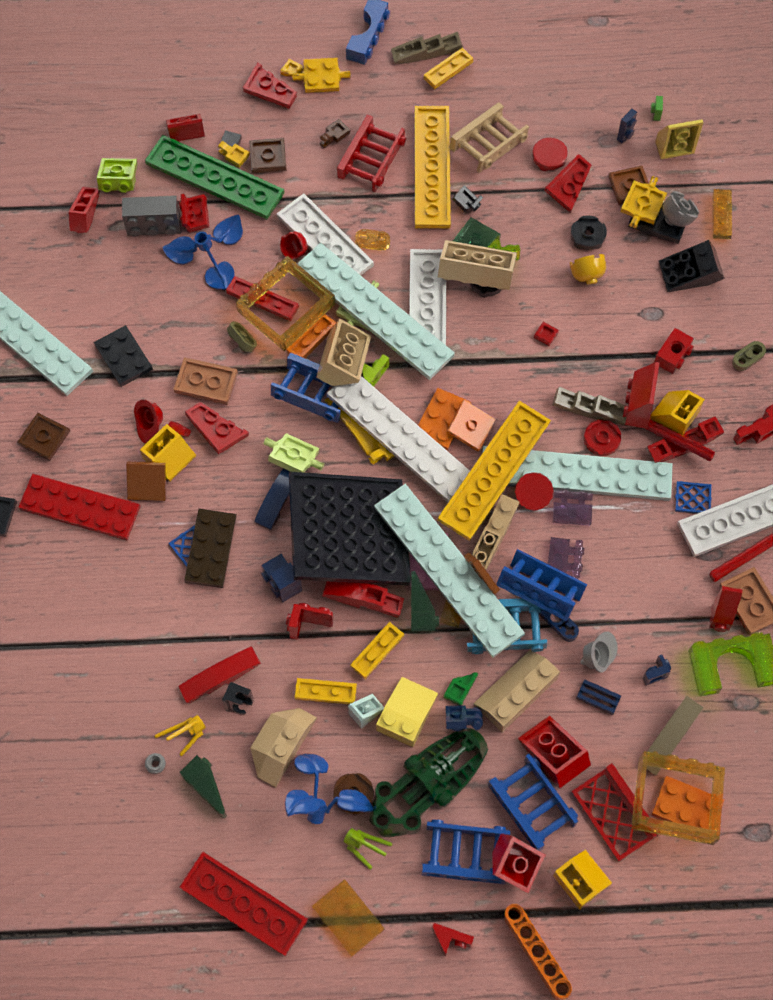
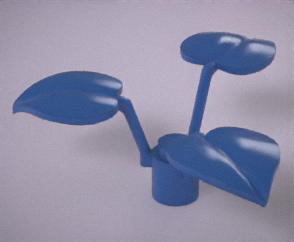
M234 215L221 221L214 228V237L206 232H198L194 237V241L190 237L182 236L163 246V250L167 257L177 264L191 262L194 258L193 252H196L197 248L201 251H206L214 267L206 271L205 280L210 287L225 290L234 278L235 272L232 265L226 261L217 265L210 252L212 247L211 240L218 243L223 241L227 245L237 243L243 235L239 215Z
M303 754L295 758L294 765L298 771L305 774L314 773V795L309 796L303 790L290 791L285 799L287 816L308 814L307 819L309 822L321 824L325 813L329 814L330 809L336 802L338 807L347 811L373 812V807L367 797L356 790H342L339 793V797H335L327 807L324 800L317 799L319 773H326L328 771L327 761L315 754Z

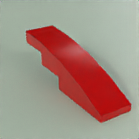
M250 646L212 665L178 687L186 703L191 704L201 696L211 694L221 686L234 682L260 665L261 662L253 647Z

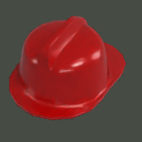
M141 399L134 406V416L138 436L146 444L159 432V426L163 421V412L156 403H150L147 400Z

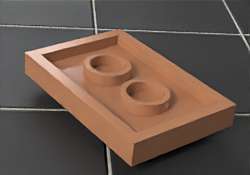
M184 357L173 390L177 394L228 405L238 370Z
M755 567L720 583V588L726 586L743 589L736 614L749 636L773 625V596Z

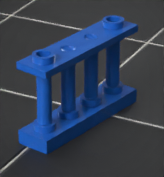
M290 353L287 357V369L289 371L280 385L272 382L271 396L277 400L285 401L324 417L328 421L339 423L341 410L338 409V406L334 402L331 406L321 402L329 387L334 386L316 377L320 364ZM296 373L306 376L297 392L287 388ZM312 380L323 383L314 399L304 395Z
M519 549L516 550L510 564L513 569L504 566L496 583L497 586L565 621L569 619L576 604L572 599L580 601L588 585ZM521 571V572H523V573H525V574H527V575H529V576H531V577H530V578H527V577H525V576L519 574V572ZM539 580V581H541V582L547 584L548 587H545V586H543V585L537 583V581ZM555 589L566 594L565 597L555 592Z
M527 754L524 759L526 762L524 767L503 781H499L495 776L489 781L488 787L531 847L541 851L545 846L543 842L546 837L567 822L572 827H575L578 823V815L572 807L568 808L541 771L539 761L535 757L532 758L530 754ZM532 771L539 781L517 797H510L506 792L508 787ZM544 788L551 798L529 814L525 813L523 815L519 810L520 804ZM557 805L563 816L540 832H535L531 826L532 821Z
M437 819L427 822L426 830L432 831L430 861L427 864H423L422 876L506 884L504 880L493 875V865L490 871L482 870V867H480L482 836L495 837V848L501 833L510 835V830H506V827L494 826L491 829L444 824L443 820ZM441 832L453 833L451 863L448 866H441L438 862ZM461 834L474 835L472 864L469 868H461L459 864Z

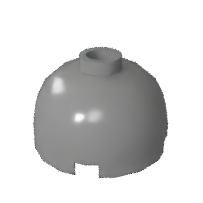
M673 191L664 201L663 214L665 221L669 225L685 227L698 217L699 210L692 200H685L683 198L685 195L678 191Z

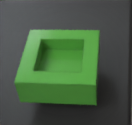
M656 96L655 102L651 103L650 113H653L654 121H660L663 112V96Z

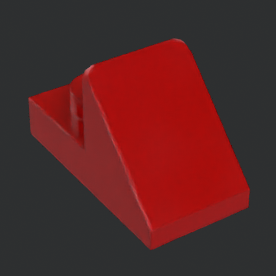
M433 923L432 931L445 957L451 941L455 942L454 946L458 948H471L474 936Z

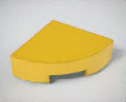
M289 59L280 70V74L292 76V73H301L304 66Z

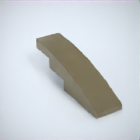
M457 31L444 37L438 34L426 40L423 37H419L391 48L395 64H402L443 56L463 48Z
M562 387L556 389L552 406L602 421L608 420L615 424L625 425L626 417H623V411L626 405L601 395L594 397L581 391L574 393Z
M686 696L639 764L654 775H657L704 707Z

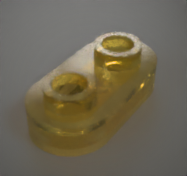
M360 229L355 234V243L361 248L386 250L390 246V235L384 231Z

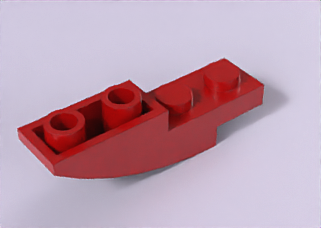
M773 405L767 407L763 417L754 421L752 425H744L736 430L733 438L736 445L752 438L758 444L773 435Z
M329 581L326 582L322 595L323 597L356 608L363 606L396 618L400 616L405 599L388 593L386 588L373 584Z

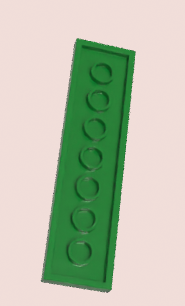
M165 135L161 136L145 159L146 165L267 220L285 193L281 187Z

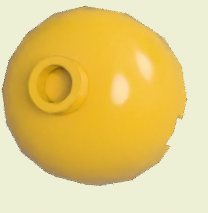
M599 254L600 258L590 255L575 259L574 263L569 262L573 277L579 282H586L587 285L597 283V279L601 278L606 271L605 255Z

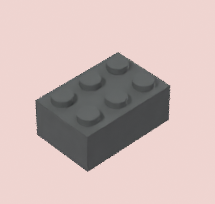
M177 196L122 198V218L127 236L174 235L181 233V214Z

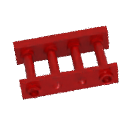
M367 114L337 166V178L344 180L346 175L351 173L371 181L372 191L376 192L378 187L383 185L384 176L400 147L405 145L407 138L405 137V129L401 128L398 135L375 127L373 116ZM373 133L394 142L391 148H387L369 141V134ZM368 147L386 154V157L381 162L361 154V148ZM359 160L375 166L379 170L376 175L353 167L352 164L354 161Z

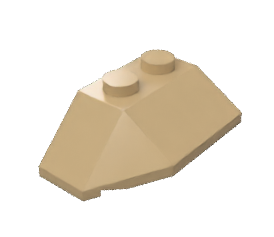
M300 708L271 713L250 748L259 779L275 788L277 787L317 717Z

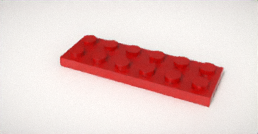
M32 473L18 508L25 512L127 541L138 515L140 504Z
M205 852L201 853L179 887L284 957H286L308 922V918Z

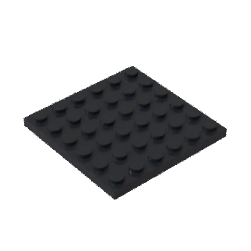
M290 472L289 496L294 580L409 586L411 576L408 550L374 508L375 504L403 485L402 479Z

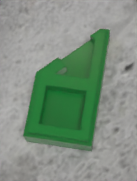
M474 672L470 675L453 678L443 698L459 706L462 705L478 677V673Z

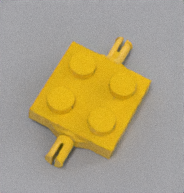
M338 58L304 59L303 73H292L293 81L303 80L305 93L339 91L341 78H351L350 71H340Z
M652 176L649 184L633 182L620 211L633 217L629 224L630 227L636 228L639 220L654 225L667 196V192L655 187L658 181L657 177Z

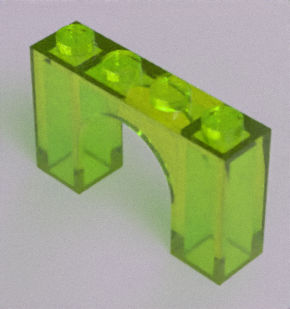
M757 632L749 637L737 635L729 640L718 638L709 643L698 641L693 643L688 651L699 697L719 694L722 685L717 661L720 656L726 653H738L750 661L758 688L773 685V644L770 633L763 634V632Z

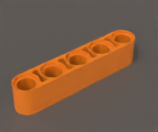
M518 904L509 905L504 913L506 924L551 995L556 1000H566L572 992L571 983L523 908ZM516 910L520 915L519 919H510L508 912ZM523 928L529 929L531 937L528 939L523 938L520 935V930ZM540 947L543 951V956L535 957L532 954V948ZM547 965L552 966L555 970V975L547 976L544 973V967ZM558 984H562L567 988L566 995H559L556 992Z

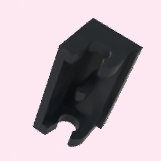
M230 682L222 702L226 711H233L244 715L246 711L239 709V705L245 703L252 706L254 699L251 689Z

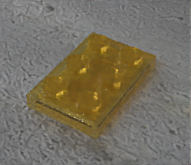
M345 879L312 906L351 957L356 955L385 930Z

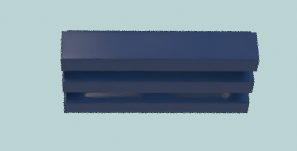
M584 679L576 699L613 715L621 695ZM585 687H588V688L593 689V690H595V691H597V692H599V693H602V694H604V695H606V696H608V697H611V698L615 699V701L612 700V699H609V698H607V697H605V696H603V695H600V694H598V693H596V692H594V691H591V690H589V689H587V688H585ZM583 693H586V694H588V695H590V696H592V697H595L596 699H599V700H601V701H604V702H606V703H608V704H610V705H613V706H612V708H611V707H608V706H606V705H604V704H602V703H599V702H597V701H595V700H593V699H590V698H588V697H586V696H584V695H582V694H583Z

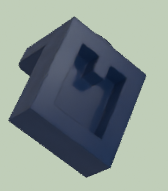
M662 654L658 655L656 660L659 668L653 666L646 670L643 676L646 686L668 678L671 672V665L668 659H664Z

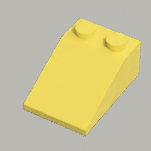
M703 119L668 125L660 130L655 142L660 158L666 159L694 154L703 126Z
M401 677L376 724V731L414 747L438 693Z

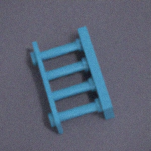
M522 598L498 599L519 626V614L521 611H529L531 613L533 640L521 641L520 638L505 650L531 649L533 652H540L543 649H547V639L541 640L539 613L543 609ZM472 633L473 643H467V652L476 655L483 654V651L487 650Z

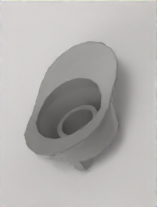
M603 632L595 641L585 645L583 658L580 661L581 664L587 665L591 669H596L598 672H604L617 655V641L614 635L610 632Z

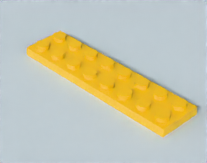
M415 106V228H451L449 106Z
M518 401L441 512L437 521L470 541L549 426L551 420L523 402Z

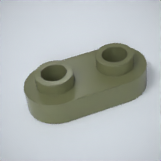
M232 321L227 327L228 335L237 342L242 351L253 352L257 346L256 340L243 325Z
M754 341L738 351L732 360L734 368L739 371H745L763 359L766 353L765 345Z

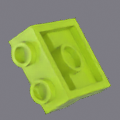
M102 158L97 175L98 190L104 192L118 190L123 193L134 191L137 159Z

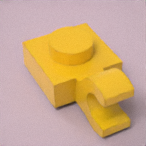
M221 141L218 145L220 148L218 152L225 156V160L239 168L250 156L249 151L237 144L231 147L226 142Z
M377 443L376 447L378 450L369 454L370 457L368 459L374 465L383 457L388 461L395 456L382 444Z

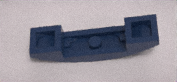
M283 468L268 491L254 523L269 530L273 529L280 517L281 509L289 498V473L291 471Z

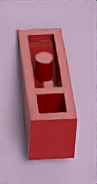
M82 187L68 212L70 231L77 233L88 232L92 225L100 194L98 188Z
M722 586L712 604L709 628H714L718 632L730 630L743 589Z

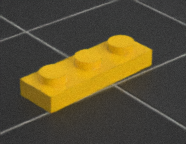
M461 48L425 73L423 79L433 89H436L472 64L474 58L465 49Z
M389 622L350 664V667L366 679L404 638L405 634Z
M297 678L295 700L351 704L356 700L357 683Z

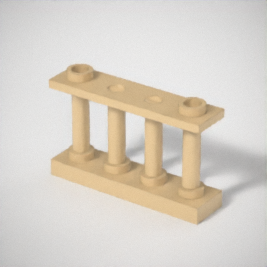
M499 102L451 136L449 149L455 152L459 148H463L479 161L478 173L490 168L492 163L519 143H523L528 137L529 126L525 125L520 130L502 117L504 106ZM499 122L513 135L507 139L491 125ZM483 131L489 132L501 144L497 147L493 146L480 133ZM475 139L489 153L483 156L468 142Z

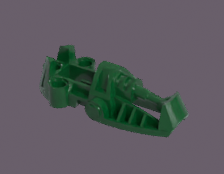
M472 728L454 732L431 744L419 754L411 755L404 762L403 766L408 772L393 785L387 781L378 783L375 788L376 798L372 804L373 812H370L369 822L374 826L375 830L382 837H397L418 833L421 828V817L425 811L434 803L440 808L447 807L474 777L488 752V746L484 737ZM463 739L460 743L461 747L456 752L452 751L446 757L444 756L448 750ZM473 750L477 755L455 772L452 764L459 759L458 756L465 751L469 753ZM415 783L402 796L404 801L410 806L423 794L425 796L402 817L395 819L386 807L399 793H403L409 786ZM383 788L390 791V794L386 797L379 794V791ZM380 817H385L388 823L385 826H380L377 824V820ZM409 819H414L418 824L416 827L410 828L406 825V822Z

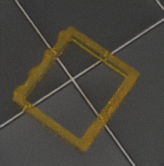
M287 256L281 262H278L275 268L266 272L258 283H254L245 295H241L240 299L236 302L238 313L285 351L335 305V295ZM289 272L321 299L280 336L248 308Z
M644 751L639 757L632 829L709 845L716 844L720 840L725 767L716 766L714 763H700L692 758L680 759L672 754L665 756L658 754L656 751ZM647 765L713 778L709 829L642 816Z

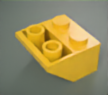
M690 390L668 391L652 412L650 419L683 435L700 413L705 399Z
M167 424L140 449L142 458L146 462L166 463V479L169 482L196 457V454L185 440Z
M586 850L571 858L553 874V877L579 910L612 884Z

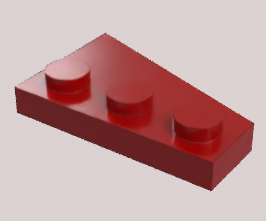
M578 154L545 187L544 191L571 213L592 164Z
M201 402L185 411L186 417L218 455L249 436L247 430H242L235 426L234 422L222 418L218 412Z

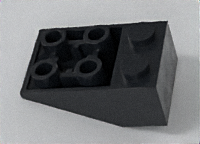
M710 240L659 260L667 292L708 286L725 279L716 249Z

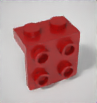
M306 603L294 604L292 613H288L286 619L290 638L298 640L302 622L333 627V612L326 607L313 608Z

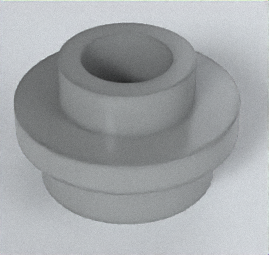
M153 753L146 758L145 767L148 772L158 774L164 770L166 761L161 754ZM154 761L159 762V765L157 767L152 766V763Z

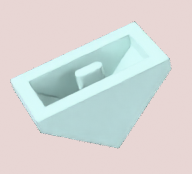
M371 694L349 704L348 713L362 729L382 713L384 706Z

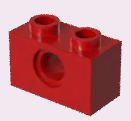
M674 328L656 354L654 362H660L659 367L671 374L676 369L680 370L685 362L683 358L685 355L689 356L694 349L692 345L694 338Z

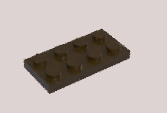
M198 508L184 579L185 583L217 588L224 587L237 514Z

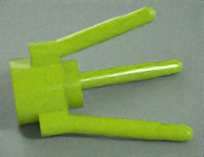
M351 828L343 842L348 845L347 849L365 864L368 869H372L370 863L355 848L360 849L364 845L376 853L386 856V852L366 842L365 838L388 846H392V843L364 833L360 829L356 831Z

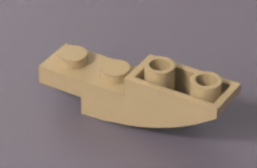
M503 494L472 553L486 570L495 556L520 504L519 501Z

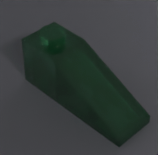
M411 571V632H435V628H439V616H435V609L416 572Z
M196 755L179 773L225 819L227 814L211 769L212 764L205 757L201 759Z

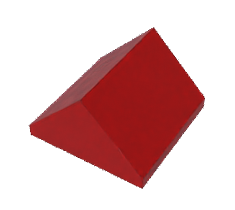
M200 113L166 120L170 138L178 142L205 137Z

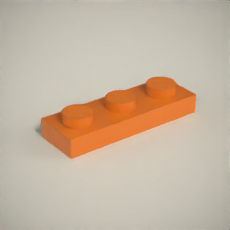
M322 313L288 347L287 354L293 353L306 359L329 335L336 322Z

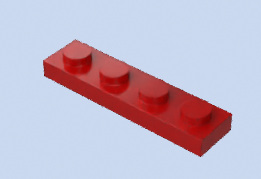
M234 276L226 289L227 294L288 321L293 319L299 308V303Z

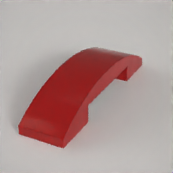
M716 416L698 423V427L686 431L683 436L701 445H705L724 434V430ZM665 439L647 446L655 463L668 461L690 452L668 440L665 441Z

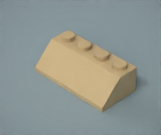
M445 240L439 262L438 277L445 280L461 281L462 283L478 284L483 287L489 286L500 290H510L517 253Z
M339 318L329 332L316 377L331 386L358 383L361 378L371 336Z
M529 650L474 703V706L478 707L503 732L558 679L560 671L545 657Z

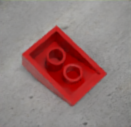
M548 716L518 738L532 758L535 757L539 761L540 768L559 789L591 766L588 750L551 716Z

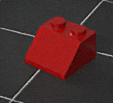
M501 833L492 852L493 875L525 893H529L546 855L513 836Z

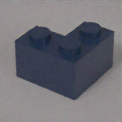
M282 553L261 565L263 571L261 573L262 578L266 583H270L274 597L276 599L280 598L282 603L303 591L301 580H294L293 565L291 562L287 563Z

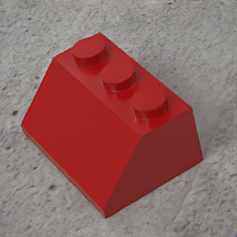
M654 362L634 371L633 379L629 378L627 389L630 392H627L625 403H628V406H624L623 417H626L625 425L648 429L660 362Z

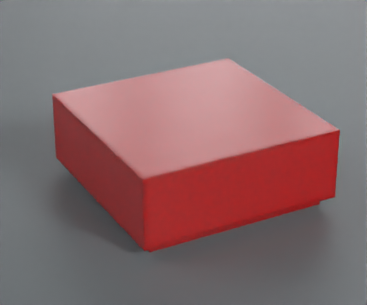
M543 321L534 334V339L550 346L558 335L559 330Z
M170 421L168 424L182 436L189 437L192 432L178 422Z

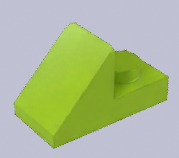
M382 355L380 359L374 361L372 367L364 363L362 377L373 387L389 368V357Z

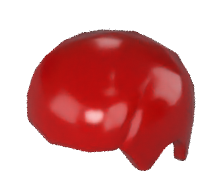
M294 231L281 237V252L287 259L294 260L306 253L308 245L302 233Z

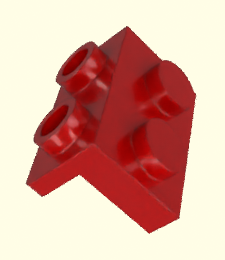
M180 194L181 201H179V207L182 211V216L180 217L182 226L189 233L209 228L207 197L202 194L187 198L185 194Z

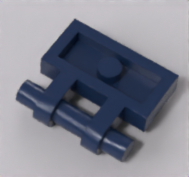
M466 705L446 706V729L461 731L462 729H467V725H471L475 730H480L483 726L482 711L478 707L466 708Z

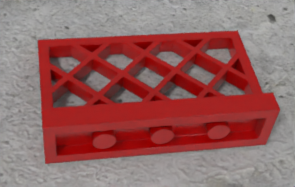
M613 763L572 791L619 862L660 835V831ZM604 775L609 780L608 790L596 788L597 780ZM611 785L613 786L615 791H610ZM584 788L593 790L591 801L582 800L578 792ZM595 790L607 793L605 804L593 802ZM610 794L619 795L621 798L620 807L608 805ZM623 802L628 809L622 808ZM585 803L590 804V809L587 808ZM593 805L605 807L603 819L592 815ZM607 808L619 810L617 822L605 820ZM622 811L632 814V825L620 823ZM635 820L637 821V823L639 824V826H635V825H634V824H635ZM597 821H601V822H602L601 827H600V825L598 824ZM605 822L617 825L615 836L604 833ZM619 825L631 828L629 839L617 837ZM633 829L643 830L647 838L641 842L632 840ZM608 838L614 839L613 845ZM616 840L629 842L627 851L621 855L615 849ZM631 843L636 844L635 846H633L632 848H630Z

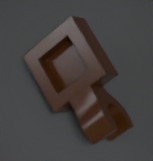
M340 119L327 126L326 133L320 136L322 140L320 145L326 148L333 140L339 142L350 134V129Z

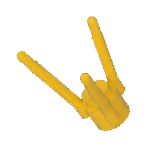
M196 715L155 734L154 737H161L177 729L179 730L166 738L167 741L185 731H188L191 736L195 734L180 752V756H183L196 740L204 735L202 731L206 726L201 718Z

